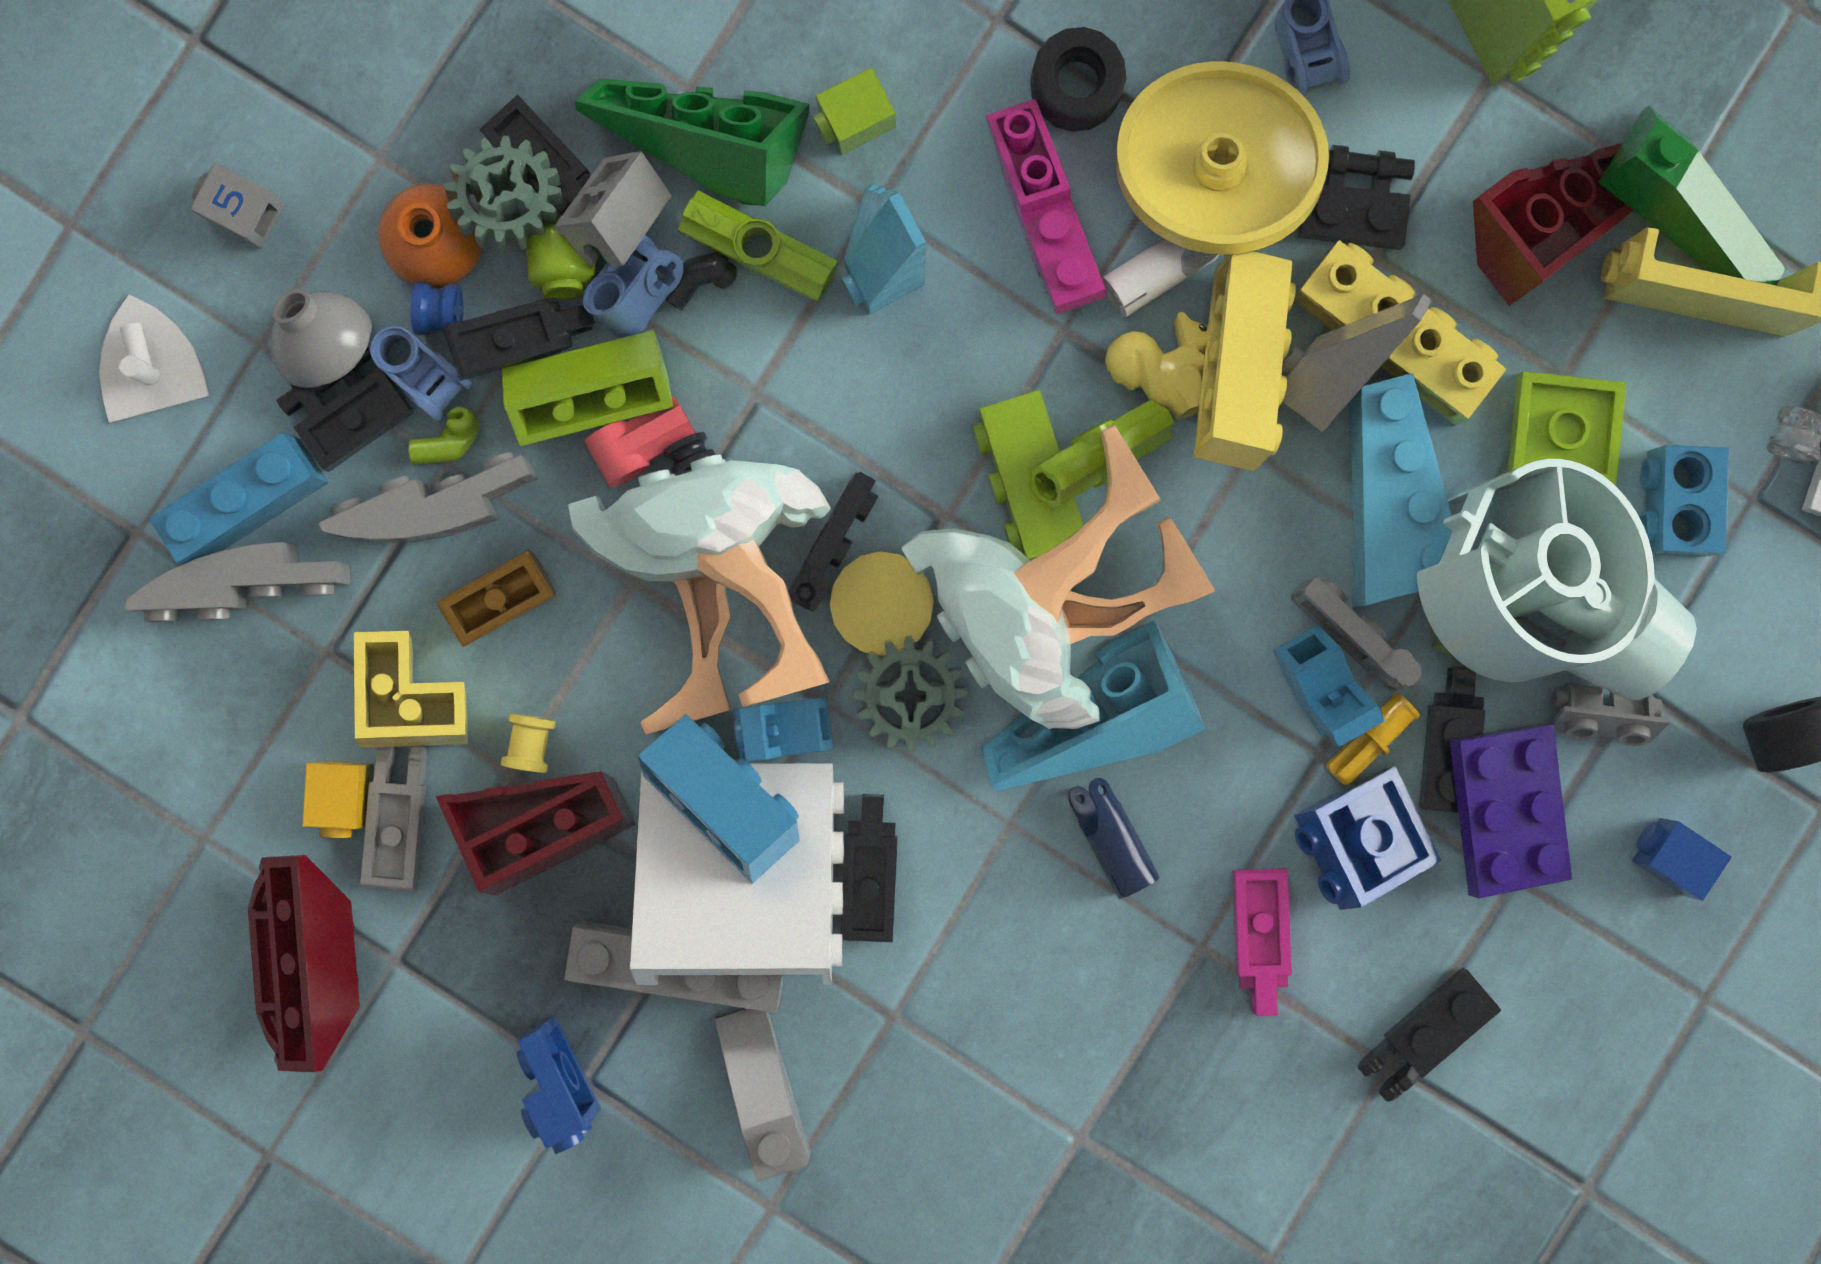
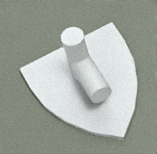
M128 294L111 320L101 351L99 376L108 422L115 423L211 397L205 373L196 350L180 327L158 308Z

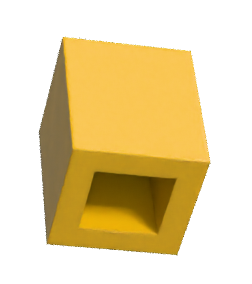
M333 761L307 762L302 826L320 827L319 836L327 838H351L352 829L365 827L369 782L372 781L373 764Z

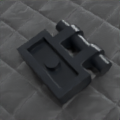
M1332 145L1328 149L1329 162L1325 184L1314 209L1299 226L1298 238L1338 242L1340 240L1345 244L1353 243L1361 246L1401 250L1405 246L1411 195L1390 192L1391 180L1393 178L1411 181L1415 170V160L1396 158L1395 152L1378 150L1376 155L1349 152L1348 146ZM1345 173L1372 176L1371 190L1344 187Z
M367 347L358 364L340 379L309 388L290 384L292 389L276 400L287 416H291L302 407H305L309 412L310 416L293 428L324 471L330 472L414 413L390 377L380 368L363 377L359 367L372 359L369 347ZM343 379L349 389L325 404L321 394Z

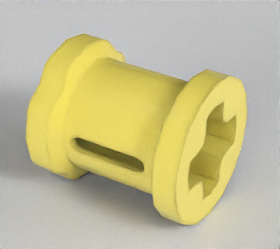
M509 713L508 721L513 726L507 756L501 757L500 765L513 769L547 773L548 764L544 762L549 730L555 729L556 721L536 716Z

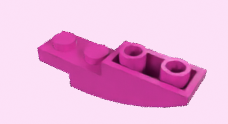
M1036 98L986 115L995 150L1038 276H1042L1056 315L1106 298V288L1072 203L1071 188Z

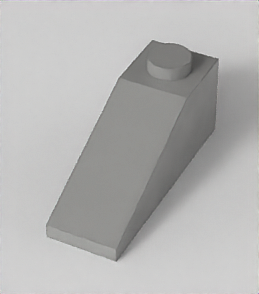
M1425 294L1419 295L1317 336L1305 351L1296 346L1282 364L1281 375L1287 378V389L1283 402L1323 432L1417 326L1432 300Z
M744 1008L715 1017L738 1120L756 1181L758 1182L808 1166L811 1150L769 1013Z

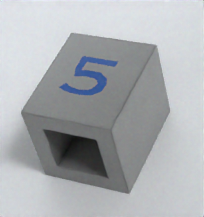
M214 162L210 172L204 173L197 181L192 195L194 202L190 209L207 221L262 249L286 203L271 191Z

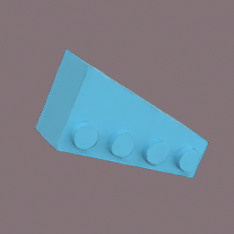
M1411 373L1365 385L1349 402L1350 463H1352L1350 507L1351 511H1353L1351 559L1352 564H1354L1352 608L1419 592L1417 572L1434 566L1441 561L1452 534V530L1443 524L1444 519L1451 516L1414 375Z

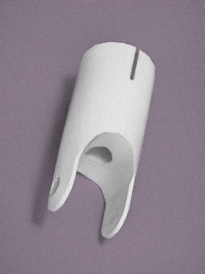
M1163 238L1103 276L1102 280L1106 288V294L1122 316L1127 317L1215 261L1219 255L1196 251L1190 256L1181 259L1186 248Z

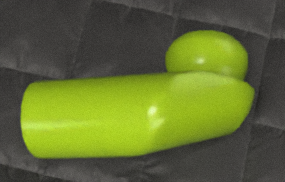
M466 407L453 408L447 413L448 420L438 437L410 439L409 456L412 465L455 462L461 459L478 437L479 421L473 415V412Z

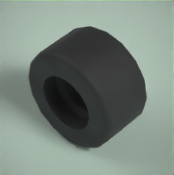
M1086 27L1064 29L1049 37L1037 52L1030 78L1032 99L1036 98L1043 118L1053 126L1071 132L1090 130L1105 122L1117 108L1127 79L1125 60L1116 43L1102 32ZM1081 62L1088 64L1095 70L1098 85L1091 95L1085 98H1075L1068 96L1061 90L1058 85L1057 76L1065 64Z
M1821 696L1779 706L1744 721L1743 729L1758 771L1766 773L1779 772L1821 761Z

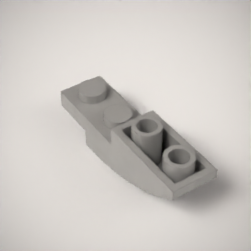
M507 452L484 462L483 467L485 471L466 479L464 474H457L440 481L435 485L437 492L431 494L426 483L417 479L410 481L408 476L393 479L378 488L380 495L363 503L360 498H353L337 504L330 509L333 516L318 523L324 533L361 541L386 543L416 542L447 537L499 520L491 500L538 480V477L529 459L522 455L514 457L512 452Z
M286 542L252 544L226 549L194 559L150 581L125 600V611L143 612L144 622L178 621L177 611H197V620L230 619V610L248 609L247 588H249V597L253 598L282 597V587H301L302 596L334 595V585H351L350 564L338 561L298 562V545Z

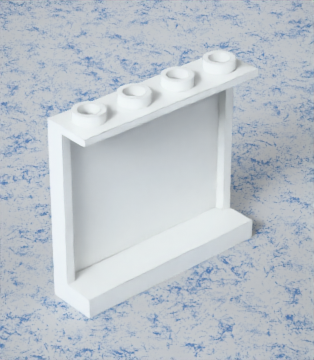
M833 763L750 764L762 780L759 785L772 797L776 794L782 795L797 811L799 818L796 821L800 839L794 847L753 884L643 777L641 770L630 970L636 985H658L659 975H822L823 985H832V967H842V934H832L833 915H843V882H833V864H843L844 858L843 832H834V814H844V782H834Z

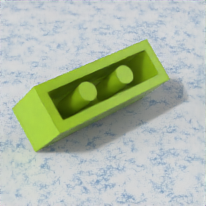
M655 330L502 369L504 407L519 446L673 407L668 371Z
M1040 389L979 408L978 418L980 422L972 425L980 454L990 452L996 471L988 474L996 504L1006 502L1012 521L1004 524L1008 543H1011L1029 560H1033L1048 552L1083 526L1075 498L1059 507L1051 509L1048 504L1037 499L1030 486L1032 481L1030 469L1059 451Z

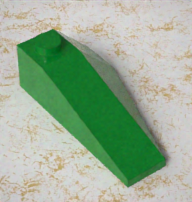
M598 79L575 100V110L713 192L735 198L745 205L766 206L787 183L809 116L810 105L764 92L745 90L743 100L713 97V88L697 86L695 92L668 94L666 87L660 83Z
M1649 105L1643 109L1598 183L1710 272L1777 286L1786 268L1689 137Z

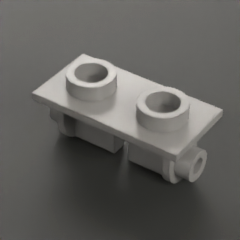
M1565 683L1563 687H1555L1552 693V706L1560 708V711L1549 724H1554L1555 732L1565 733L1571 739L1586 740L1594 737L1617 739L1623 745L1640 746L1651 743L1669 724V718L1661 717L1662 700L1653 698V695L1641 700H1627L1610 692V706L1603 705V688Z

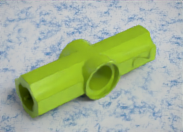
M697 191L693 198L690 199L678 227L679 234L741 264L749 273L763 275L816 303H819L823 295H825L838 266L837 260L776 230L775 226L767 220L752 218L700 191ZM763 236L772 241V248L766 256L752 258L744 252L747 242L753 237Z
M1152 399L1148 400L1115 420L1108 419L1071 439L1069 447L1037 463L1038 465L1030 469L1032 473L1030 486L1037 499L1048 504L1051 509H1054L1093 486L1096 488L1106 484L1107 468L1101 432L1113 424L1118 429L1136 460L1153 452L1159 446L1166 444L1167 441L1173 438L1172 426L1174 425V420L1167 407L1160 406Z

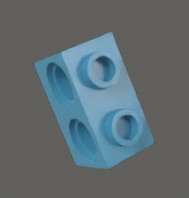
M1664 445L1647 451V458L1643 460L1640 469L1641 487L1646 489V510L1642 511L1640 520L1647 534L1652 554L1712 556L1726 553L1728 447ZM1677 462L1682 463L1689 471L1690 481L1686 488L1681 487L1674 478V468ZM1676 514L1681 515L1688 524V534L1684 540L1677 538L1672 530V521Z

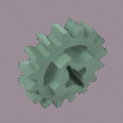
M503 136L500 147L496 148L492 147L487 138L482 139V152L476 155L473 151L465 148L462 153L466 165L451 164L449 167L452 179L455 182L445 183L444 190L448 200H450L446 205L451 219L458 220L457 224L460 233L464 237L475 232L474 236L478 247L484 248L490 239H493L497 242L499 252L506 251L508 241L516 240L517 245L522 250L526 249L527 235L532 233L542 236L545 233L542 224L544 221L554 224L558 221L557 211L554 206L563 204L561 188L557 187L561 184L557 168H549L548 154L545 151L533 156L531 143L528 140H524L516 149L512 148L509 136ZM529 174L539 185L538 194L528 184L527 177ZM470 194L474 195L476 202L479 203V214L469 203Z
M911 635L905 637L904 648L896 649L890 639L886 640L885 650L887 654L882 658L872 651L867 654V658L873 666L871 671L866 669L857 670L856 677L866 683L865 688L853 690V699L866 701V705L857 711V717L859 720L872 717L874 722L869 728V735L873 738L882 731L888 733L887 747L893 748L899 738L906 740L909 752L915 750L916 739L924 738L930 748L934 747L935 737L933 733L940 730L950 736L953 730L947 721L950 716L963 718V709L954 704L955 699L968 696L966 688L954 686V681L964 675L961 667H953L951 669L946 667L952 657L948 650L941 652L938 656L932 654L934 642L931 639H927L921 649L915 648ZM919 660L934 667L944 682L929 681L920 672ZM900 661L899 672L889 682L877 683L881 673L888 666ZM909 670L912 671V679L915 681L917 690L925 691L924 695L916 696L915 705H912L911 716H908V708L905 705L904 698L902 696H895L896 692L904 690L905 682L908 681ZM943 703L938 714L929 722L921 725L920 717L932 705H941ZM877 705L893 708L901 716V726L886 719L879 711Z

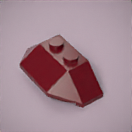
M306 855L262 857L259 864L260 874L254 883L248 905L256 1015L266 1041L275 1052L274 1061L278 1071H322L360 1008L352 904L346 895Z

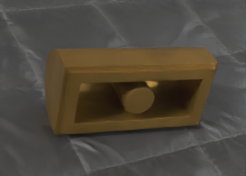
M528 549L442 597L435 603L461 646L465 647L551 599L556 593L540 561Z

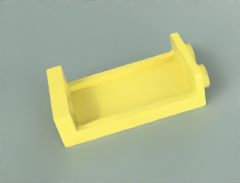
M1647 227L1616 246L1613 251H1609L1602 265L1601 281L1606 282L1603 299L1784 337L1821 322V262H1817L1779 280L1777 286L1657 261L1654 258L1659 230Z

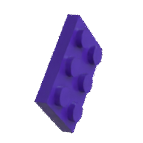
M1540 723L1449 740L1468 895L1484 898L1572 880L1554 724Z

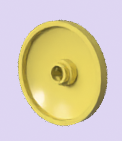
M1210 61L1184 66L1159 77L1149 84L1128 108L1120 126L1116 149L1118 182L1122 194L1135 215L1153 232L1169 242L1189 250L1218 255L1240 254L1259 250L1284 239L1295 231L1310 215L1318 202L1326 179L1329 162L1328 141L1322 122L1312 105L1296 88L1264 69L1227 61Z

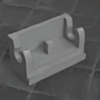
M642 151L605 157L555 224L554 228L559 235L565 236L576 253L589 265L593 266L598 259L596 251L590 246L593 245L600 250L602 257L612 267L624 266L672 195Z

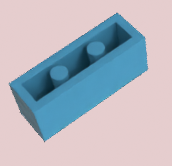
M282 432L148 519L175 562L185 564L194 559L225 550L329 482L302 440Z
M685 714L638 755L643 777L753 884L800 841L796 821L799 815L782 795L776 794L772 797L759 785L762 782L759 774L746 760L740 758L735 762L723 750L725 744L711 726L703 723L699 727Z

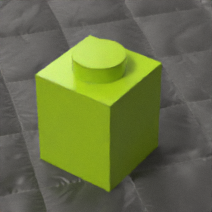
M872 67L816 95L819 113L812 116L814 123L825 144L827 145L834 141L841 155L896 128V112Z

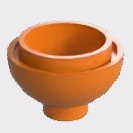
M424 183L401 191L388 203L380 219L378 238L383 257L393 272L412 285L416 282H427L432 288H444L447 284H455L474 269L483 251V248L477 245L474 236L475 232L464 237L460 233L457 224L458 220L451 219L446 205L450 200L447 198L444 185ZM469 201L471 207L478 213L474 205ZM423 220L431 221L433 223L431 233L424 238H418L415 233L417 224Z

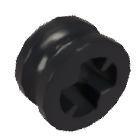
M704 431L685 437L664 449L663 454L665 458H671L674 462V467H672L671 471L675 476L691 471V462L716 455L713 449L709 450L705 447L707 435Z

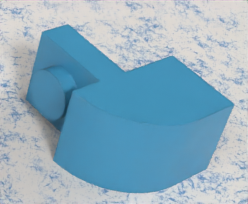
M1319 624L1273 650L1284 677L1304 713L1321 736L1327 734L1338 748L1362 736L1368 730L1385 721L1378 704L1354 680L1340 646Z
M827 697L733 709L735 739L739 750V758H743L746 762L834 749Z

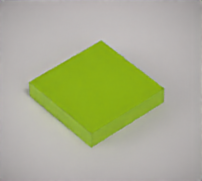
M1527 371L1518 373L1507 472L1538 460L1563 459L1580 463L1595 470L1616 486L1627 382Z

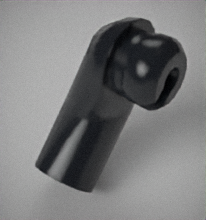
M718 252L689 258L683 262L682 279L678 286L666 297L665 301L683 311L699 286L712 282L721 289L731 286L737 277V268L734 264L728 262V257Z

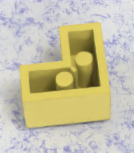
M409 631L354 632L355 740L360 748L468 744L467 692L464 682L413 683V643Z

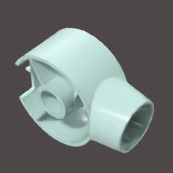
M1544 459L1523 465L1462 491L1448 499V502L1454 506L1464 503L1460 513L1444 519L1443 524L1452 530L1451 537L1441 561L1434 566L1417 572V584L1422 607L1433 631L1445 648L1467 668L1487 678L1503 682H1524L1566 670L1627 700H1641L1656 693L1666 685L1685 663L1693 647L1697 630L1694 616L1655 579L1652 551L1644 526L1623 493L1603 475L1585 465L1570 460ZM1492 501L1494 525L1488 523L1478 549L1470 551L1489 504ZM1540 611L1566 630H1572V633L1563 649L1557 651L1529 635L1514 618Z

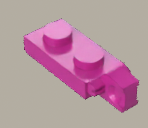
M1286 868L1232 870L1235 962L1239 988H1250L1252 1014H1256V1016H1278L1277 988L1288 987V975H1292L1288 872Z

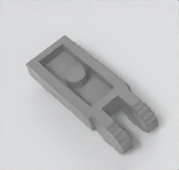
M1316 576L1303 582L1291 594V600L1317 625L1319 624L1358 664L1379 682H1383L1384 687L1387 686L1389 690L1394 689L1396 691L1409 688V686L1413 687L1416 683H1420L1419 679L1423 678L1421 676L1423 671L1421 670L1422 665L1418 663L1419 660L1415 661L1413 659L1414 656L1407 649L1393 650L1383 640L1386 636L1385 632L1375 621L1365 615L1359 617L1345 604L1348 600L1347 596L1336 584L1327 579L1321 581Z
M424 745L412 746L408 753L406 783L390 782L396 759L395 747L377 748L374 780L369 782L360 887L406 891L417 890L427 786L423 785L426 776L428 753L427 747Z

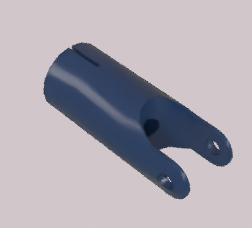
M1095 778L1088 786L1089 793L1085 788L1076 786L1069 791L1068 800L1078 819L1079 826L1118 899H1122L1153 884L1160 876L1110 785L1103 778ZM1099 786L1103 788V795L1098 791ZM1076 795L1081 797V803L1077 802Z

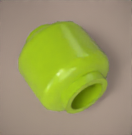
M544 221L545 233L542 236L531 233L527 237L526 263L528 281L534 288L541 290L542 296L553 300L578 298L584 294V289L596 277V265L591 266L576 253L565 236L558 234L554 228L555 224Z

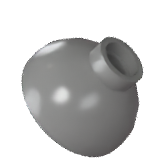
M303 289L291 290L276 301L272 310L275 323L270 335L271 358L279 373L292 385L309 388L334 382L349 373L363 357L372 335L371 319L360 304L344 294L329 291L308 293Z

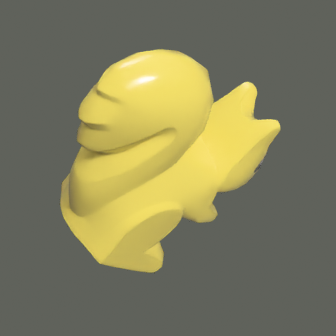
M1179 312L1177 318L1173 321L1178 348L1163 353L1154 338L1143 332L1131 331L1121 334L1111 342L1107 348L1105 364L1107 371L1110 372L1116 384H1123L1128 390H1135L1141 387L1149 400L1152 399L1160 406L1167 407L1175 419L1182 420L1199 412L1208 325L1193 321L1184 312Z

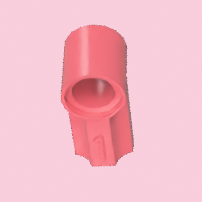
M672 396V408L637 416L627 422L622 420L610 423L584 440L588 451L609 488L617 487L639 476L650 467V462L664 455V449L685 437L695 434L691 423L675 396Z

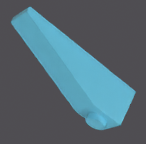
M876 183L866 187L844 257L845 269L848 274L841 278L853 304L857 306L864 302L868 312L872 314L924 286L926 241L900 193L892 189L885 190L884 186L878 187Z
M1155 620L1107 643L1094 654L1098 661L1078 677L1090 688V700L1099 708L1100 721L1077 729H1048L1026 715L1021 714L982 747L991 786L996 792L1157 753L1205 730L1192 691Z

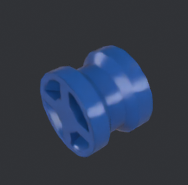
M416 282L414 284L411 295L410 315L412 329L416 335H427L432 330L443 332L445 326L463 321L464 300L459 284H447L443 289L432 288L427 282Z

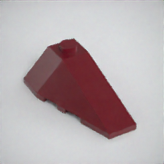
M1622 143L1594 150L1589 155L1570 160H1567V158L1554 160L1547 166L1531 170L1523 168L1512 171L1473 201L1477 265L1509 306L1547 280L1634 211L1598 183Z

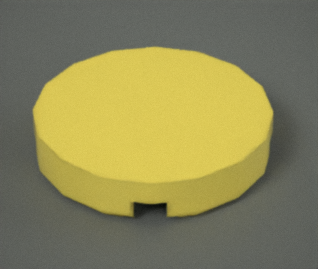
M882 551L859 556L845 566L833 584L830 599V609L834 625L844 640L863 653L872 651L881 656L887 654L885 650L886 640L890 639L896 649L904 648L906 636L911 635L914 643L920 640L931 623L934 605L930 582L923 573L917 574L909 560L902 555Z

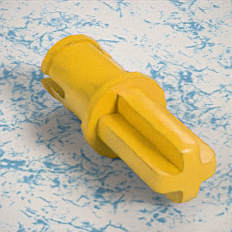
M1395 692L1380 708L1385 720L1383 723L1368 730L1362 736L1347 742L1327 762L1326 767L1329 773L1343 785H1349L1380 753L1386 756L1390 752L1388 746L1414 719L1416 720L1420 716L1416 708L1399 693Z

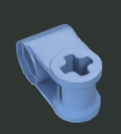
M1285 0L1276 14L1274 23L1284 57L1288 83L1302 95H1306L1308 88L1335 81L1338 85L1347 83L1350 79L1349 61L1345 47L1338 35L1329 0ZM1291 8H1306L1311 13L1314 24L1308 27L1298 25L1291 16Z
M646 235L634 250L641 254L642 260L631 254L624 266L612 267L607 263L598 276L588 284L584 292V308L617 338L641 333L659 306L682 279L683 262L681 258L669 250H658L655 248L652 239ZM655 270L663 273L665 278L661 279L658 277Z
M385 327L377 332L371 341L370 353L375 364L403 388V392L437 422H440L445 417L443 410L462 388L470 389L474 384L470 379L460 381L456 368L439 352L433 351L420 338L403 327ZM399 340H407L411 347L408 360L401 365H391L388 359V351L391 345Z

